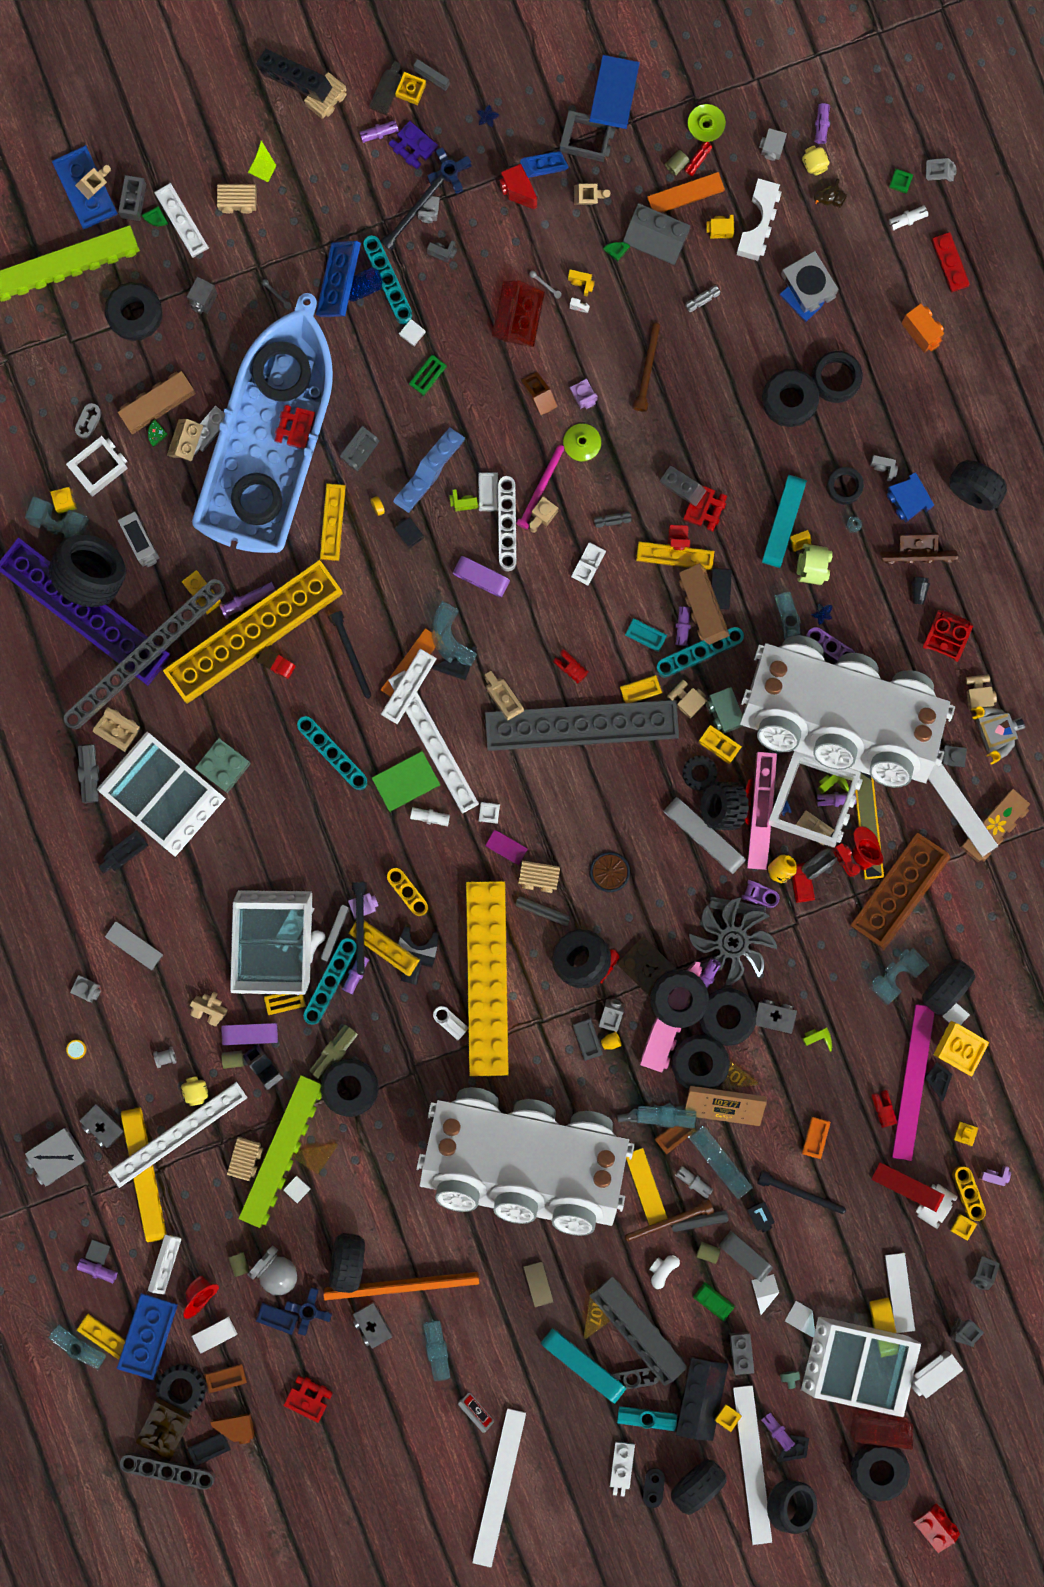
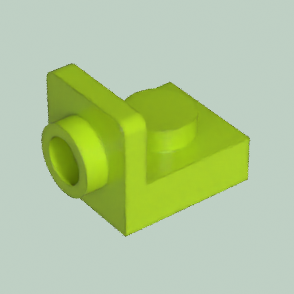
M456 489L453 490V495H449L451 507L455 506V511L478 509L477 497L473 498V496L469 495L463 496L461 500H458Z

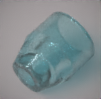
M851 517L846 523V528L850 533H857L862 527V521L858 517ZM853 521H856L858 525L854 526Z

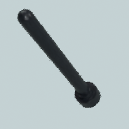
M439 175L391 234L382 237L380 242L390 251L396 246V238L445 180L443 175Z
M342 611L335 612L329 615L328 619L331 624L333 623V626H336L363 695L369 699L372 694L344 628L343 619L345 617Z
M367 882L352 883V891L356 895L357 973L359 975L365 973L363 894L367 890Z
M762 1170L758 1177L757 1184L763 1187L771 1185L840 1214L846 1212L844 1206L777 1180L768 1171Z

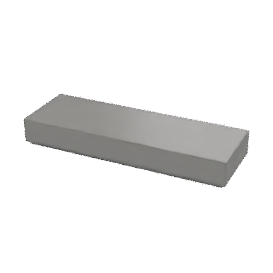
M344 905L340 907L321 959L329 962L350 909L349 907Z
M117 921L105 936V938L150 970L154 969L163 956L162 953Z

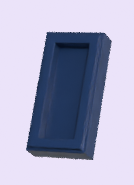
M262 1303L256 1322L292 1335L299 1316Z

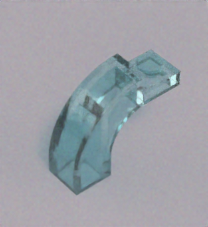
M442 601L432 623L434 645L441 656L450 663L456 657L460 663L472 666L477 653L458 643L451 632V625L456 619L459 610Z

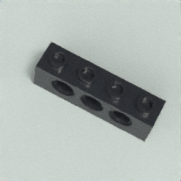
M266 48L256 62L257 67L264 76L321 103L324 102L333 88L326 76Z

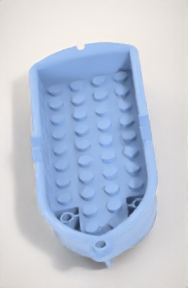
M310 293L302 294L298 298L295 311L272 323L250 346L238 370L228 406L224 409L225 416L223 422L219 425L220 432L193 515L192 524L195 529L207 537L229 547L232 540L238 542L236 549L250 552L278 553L285 546L332 389L333 371L331 355L326 338L314 318L317 301ZM310 301V304L304 305V302ZM274 342H288L296 345L305 353L310 364L311 379L307 389L299 397L291 401L279 402L267 398L260 392L253 377V363L257 354L265 346ZM278 354L271 357L263 369V376L267 384L279 390L288 389L295 385L301 373L298 361L287 354ZM284 405L292 407L291 414H295L297 407L316 413L305 449L287 445L288 437H283L281 444L274 442L276 436L274 434L275 429L279 426L281 419L279 415L283 411ZM293 421L287 422L286 430H291ZM250 473H261L270 476L278 484L282 494V507L279 514L272 521L263 525H251L242 521L232 507L231 493L235 483L241 477ZM256 484L244 490L240 501L245 511L259 514L265 512L271 506L273 495L268 487Z

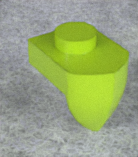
M826 775L819 781L821 786L817 789L823 794L837 782L848 792L849 786L845 778L836 775L831 777Z
M827 1027L817 1032L813 1029L804 1033L806 1037L802 1038L805 1046L823 1038L829 1051H832L831 1035Z

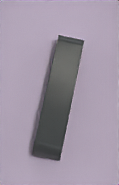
M133 1452L125 1454L120 1460V1468L130 1474L199 1489H209L215 1481V1474L212 1470ZM126 1458L134 1460L133 1467H128L125 1464ZM144 1463H152L153 1471H146ZM163 1467H171L172 1475H165ZM182 1471H189L192 1478L189 1480L184 1479ZM208 1475L211 1482L204 1484L201 1481V1476Z

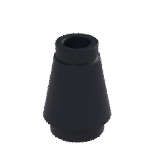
M913 577V581H911L913 604L924 605L930 583H928L929 578Z

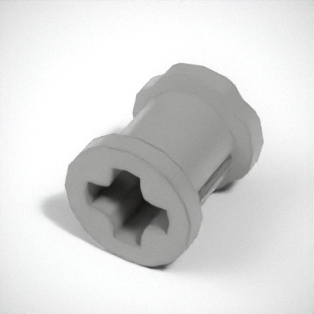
M169 1047V1050L162 1052H153L157 1068H161V1065L177 1063L173 1047Z

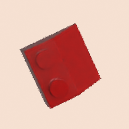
M520 164L501 172L499 186L502 194H507L508 199L513 202L536 209L537 196L522 165Z

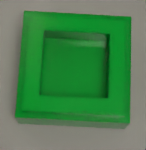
M895 169L889 188L907 194L913 174Z

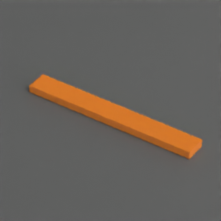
M479 1272L359 1284L358 1290L352 1293L334 1291L331 1287H325L324 1300L478 1285Z

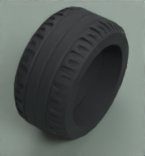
M832 351L824 354L816 362L812 371V378L816 382L819 396L822 399L832 403H841L851 399L857 393L862 383L863 372L861 365L854 356L844 351ZM834 362L842 363L850 369L853 375V382L847 390L833 391L824 385L821 379V372L827 364Z
M250 473L241 477L235 483L231 493V503L236 515L242 521L251 525H263L272 521L279 514L282 507V494L278 484L270 476L261 473ZM252 485H264L272 492L273 502L265 512L259 514L245 511L240 501L244 490Z
M783 1480L777 1483L771 1490L767 1501L769 1521L777 1530L791 1534L805 1532L813 1523L817 1513V1498L813 1489L808 1484L800 1481ZM795 1493L797 1508L794 1516L789 1520L787 1506L791 1496Z

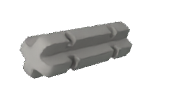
M714 285L709 288V291L706 290L694 297V300L691 299L686 302L685 306L689 312H692L697 307H701L712 300V297L719 296L721 292Z

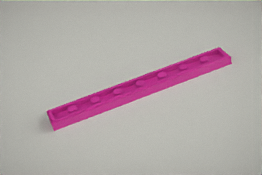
M915 1005L892 1158L912 1161L935 1013L927 1006Z

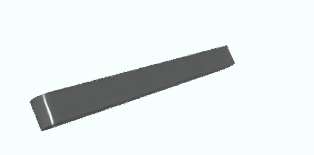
M213 579L202 587L64 715V723L71 729H79L224 596L226 590L220 580ZM220 585V592L216 594L212 593V586ZM199 598L207 599L204 606H197ZM185 611H192V617L189 620L183 619ZM174 623L177 624L178 630L175 633H170L169 626ZM157 637L164 638V643L161 646H156L154 643ZM143 650H149L150 652L149 657L146 659H141L140 657ZM129 663H135V670L132 672L126 671V666ZM115 676L121 677V682L118 685L112 684V679ZM100 689H106L107 695L104 698L98 697ZM92 702V709L87 712L84 711V704ZM72 715H77L78 722L71 725L69 718Z

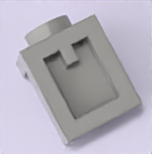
M949 158L927 160L926 179L928 181L941 179L954 181L956 165Z
M431 196L420 211H418V219H421L424 223L437 221L440 197Z
M875 455L872 457L870 466L874 467V470L882 472L889 470L887 481H891L897 475L898 466L895 465L896 460Z
M78 975L70 993L88 1002H92L93 999L97 1000L101 990L99 989V984Z
M606 999L599 1027L617 1032L625 1004L616 999Z

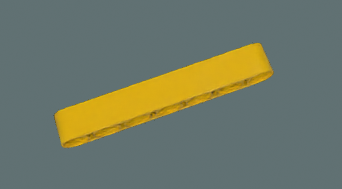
M141 1107L121 1111L129 1157L148 1144ZM151 1165L134 1177L147 1243L163 1240L164 1236L167 1235L154 1168Z

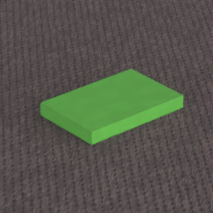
M423 751L372 777L389 812L440 786Z

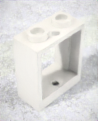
M102 436L66 464L92 497L128 469L125 465L127 460L121 453L118 455L113 450L115 445L109 438L105 440ZM103 445L119 465L92 485L77 465Z
M946 1350L914 1374L911 1387L919 1397L923 1395L925 1398H928L962 1372L963 1368L954 1356Z

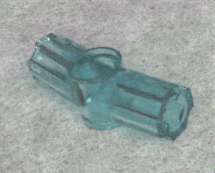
M791 592L774 596L781 617L784 641L788 637L800 635V617L796 612ZM787 617L795 619L796 623L794 626L787 625Z
M638 1106L637 1123L657 1124L660 1127L671 1128L674 1126L695 1128L697 1111L679 1110L668 1106Z
M440 1320L423 1323L427 1340L426 1349L428 1359L431 1361L434 1382L451 1379L447 1360L448 1351L446 1342L443 1339Z
M60 1324L48 1337L67 1352L69 1357L78 1359L98 1370L107 1355L86 1344L83 1340L78 1339ZM73 1344H78L81 1347L80 1354L72 1351Z

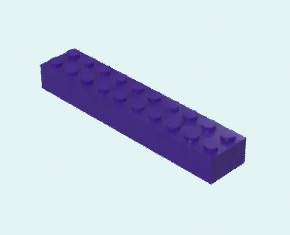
M19 537L0 560V572L117 663L120 664L148 638L107 605L85 607L63 597L53 586L50 579V561ZM143 650L141 652V659H146L149 657V650ZM164 650L136 677L149 686L172 656ZM135 663L127 664L126 670L129 672L134 671Z

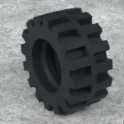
M705 756L690 758L683 767V780L688 787L694 790H705L707 785L716 780L717 768L715 763ZM697 765L704 766L708 771L707 778L703 781H697L692 776V769Z

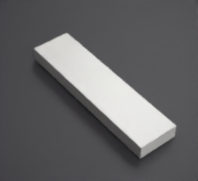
M171 183L155 191L156 197L192 258L209 249Z
M422 649L418 651L382 711V716L396 724L399 723L437 658Z
M905 1253L885 1255L896 1333L915 1331Z

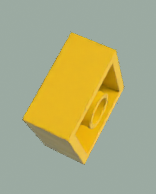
M404 72L395 93L396 97L418 105L426 86V80Z

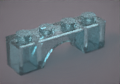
M704 1126L688 1137L736 1199L741 1198L753 1188Z

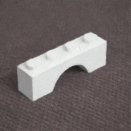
M758 179L752 202L759 208L762 221L754 230L742 233L737 255L756 261L759 260L760 255L764 256L767 246L763 244L764 239L769 238L772 227L768 225L770 220H774L777 209H774L775 202L779 203L782 191H778L780 184Z

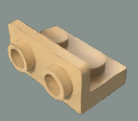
M179 419L167 456L192 461L203 425L189 419Z

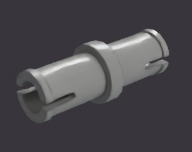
M681 1166L679 1168L680 1171L678 1170L675 1176L689 1185L688 1188L694 1189L707 1199L709 1197L708 1194L712 1193L713 1188L701 1181L698 1175H693Z

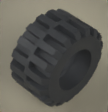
M719 781L711 782L710 785H707L700 800L701 817L704 818L703 821L707 824V827L714 830H736L740 828L741 824H744L745 818L748 815L747 810H749V801L743 786L737 782Z
M190 1364L173 1365L160 1376L156 1385V1396L189 1414L195 1411L205 1399V1393L207 1392L206 1379H203L202 1372H198V1368L195 1366L191 1367ZM183 1378L190 1382L193 1393L189 1399L178 1400L172 1395L170 1386L175 1379Z

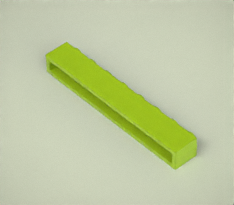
M131 226L1 270L0 301H7L16 294H27L33 288H44L47 286V283L53 281L54 283L61 282L70 275L73 277L81 275L82 271L88 269L96 270L105 263H116L119 258L135 256L136 252L140 250Z
M303 1075L300 1076L239 1216L240 1220L258 1228L267 1224L270 1218V1214H268L270 1206L274 1208L278 1199L275 1196L278 1188L282 1189L286 1181L283 1176L286 1171H290L293 1165L292 1155L293 1153H298L301 1146L299 1139L301 1135L305 1136L309 1125L306 1123L309 1117L313 1118L316 1112L315 1102L317 1099L321 1100L322 1098L321 1083Z

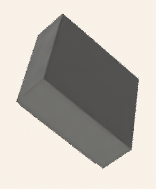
M92 1239L85 1258L104 1265L111 1246Z
M968 1319L956 1334L972 1347L984 1332L972 1320Z

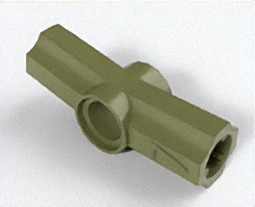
M344 1025L333 1041L331 1040L322 1051V1055L309 1071L315 1077L322 1080L326 1070L332 1064L341 1060L347 1048L358 1034L347 1025Z

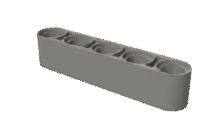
M676 797L663 811L731 874H734L746 861L712 828L707 827V824L679 798Z

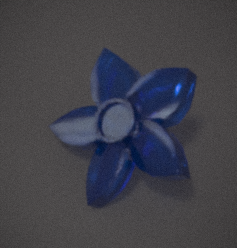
M488 105L485 111H477L479 116L482 117L479 120V125L487 122L493 128V119H497L499 114L492 112L491 106Z
M818 604L817 610L819 612L811 615L814 618H818V624L820 625L824 618L826 620L832 619L830 614L832 605L823 607L821 604Z

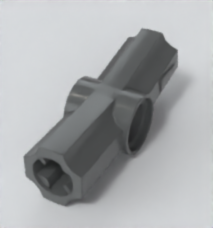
M95 744L78 745V778L81 783L82 803L99 802V791L97 788L100 772L99 766L96 763Z

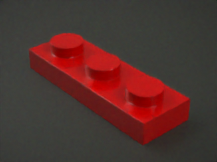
M951 233L932 238L933 246L951 293L969 287L970 283Z

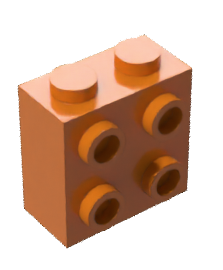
M919 304L905 315L901 324L924 353L928 350L932 352L940 346L941 338L944 335V328L931 317L932 312L927 306L924 307L922 304Z

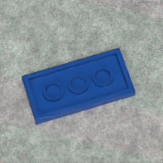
M603 55L589 122L627 129L640 62Z
M86 145L52 160L83 230L118 214L105 185L89 200L75 186L93 168L98 172Z
M344 241L331 243L316 312L317 316L340 317L346 315L361 245L360 242Z
M140 1294L117 1369L151 1380L155 1379L178 1304Z

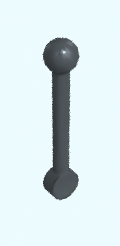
M263 279L261 284L266 286L284 304L283 306L286 310H289L291 308L290 302H286L269 285V281Z

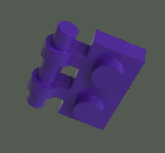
M411 121L397 134L402 141L397 143L392 139L388 144L397 155L400 154L406 160L409 166L412 165L416 169L421 166V163L417 160L419 157L426 161L438 148V145ZM408 145L414 153L410 154L404 148Z

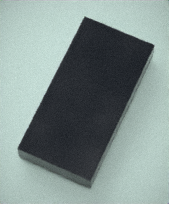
M218 1433L187 1449L194 1465L197 1466L230 1451L231 1447L226 1436Z

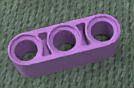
M463 556L460 557L453 571L455 576L501 598L510 582L503 575Z
M812 628L806 634V637L810 638L811 633H817L820 636V640L817 642L824 650L823 655L835 663L838 662V659L843 654L855 653L851 648L820 628ZM826 644H834L836 647L835 652H829L826 649Z
M277 1023L221 1026L222 1045L278 1043Z

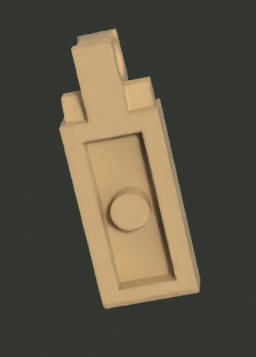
M492 671L486 673L487 692L507 721L524 712L523 706L505 680L501 678L496 679Z

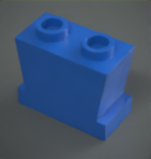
M916 472L910 475L907 481L890 486L887 489L889 501L896 505V513L900 520L904 519L905 523L924 509L927 512L934 507V503Z

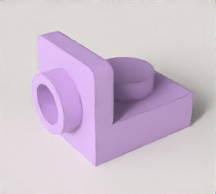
M587 379L570 387V391L580 409L583 407L588 409L596 404L597 395L593 392Z
M370 893L363 895L364 916L376 912L375 907L378 906L375 895L371 896ZM356 898L348 902L354 919H356Z
M1003 1166L999 1177V1172L987 1169L986 1173L981 1172L979 1179L1005 1186V1183H1008L1010 1180L1011 1172H1009V1167Z

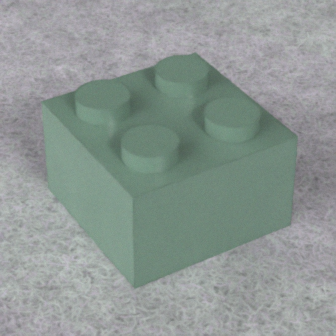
M732 687L709 696L706 706L709 713H713L715 717L713 724L718 731L725 734L743 727V725H740L743 715Z
M218 738L195 769L228 793L251 763Z

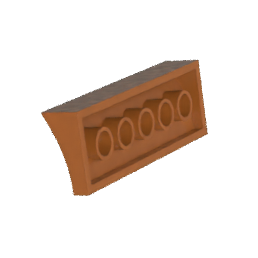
M917 832L850 926L885 950L951 858L949 853Z

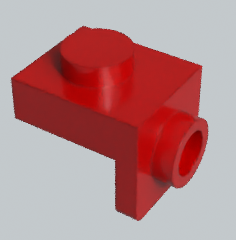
M669 525L668 544L674 550H685V547H690L687 525Z

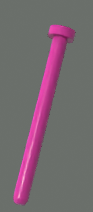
M557 446L522 518L516 522L518 526L528 529L530 525L528 521L532 511L536 507L564 451V446Z

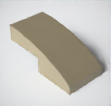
M543 1262L525 1266L524 1270L534 1306L538 1307L552 1303L553 1298Z

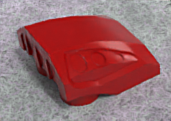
M938 610L923 648L936 651L958 662L974 624L950 612Z

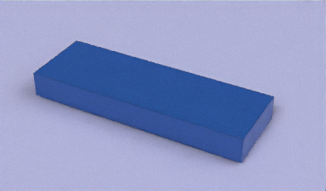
M561 151L524 157L520 160L528 178L561 172L569 168Z

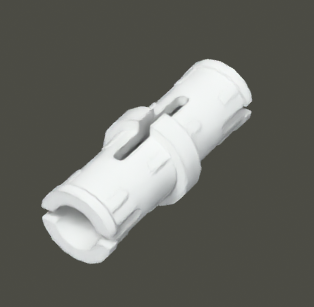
M923 205L912 211L907 210L904 211V214L889 219V225L893 224L891 229L894 231L907 224L910 226L914 221L928 217V212L925 211L926 207Z
M412 807L410 819L447 827L450 814L434 812L432 809L423 810Z

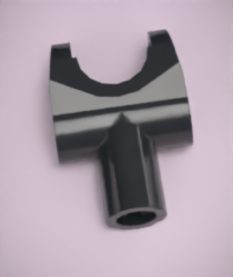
M406 924L398 944L420 959L410 976L402 972L400 981L417 985L421 967H433L439 932L433 931L432 939L426 945L417 946L411 940V925Z

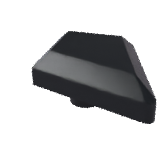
M936 1062L925 1079L939 1099L944 1101L952 1073Z
M789 1435L795 1445L788 1451H785L783 1448L777 1462L807 1458L809 1438Z

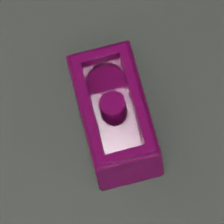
M495 829L485 845L488 849L518 866L528 850Z

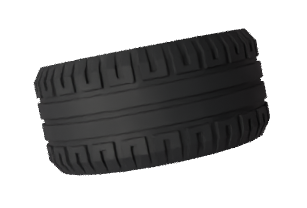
M80 534L68 537L59 544L49 565V576L56 590L69 601L85 607H98L110 603L116 597L125 580L126 566L120 553L111 544L95 536ZM73 563L82 564L93 569L101 578L91 577L82 573Z

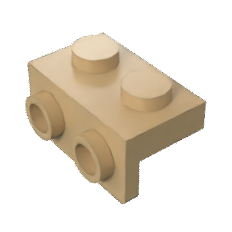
M107 707L103 717L94 727L93 732L126 752L137 737L140 727L133 720L123 717L117 710Z

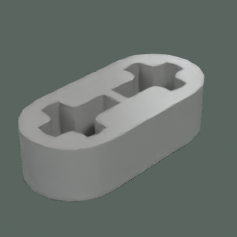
M96 404L86 405L76 424L75 431L82 439H88L93 435L101 418V410ZM95 408L97 415H92L91 419L88 420L90 417L88 410L92 411ZM86 423H88L87 429L89 432L82 434L80 428H84Z

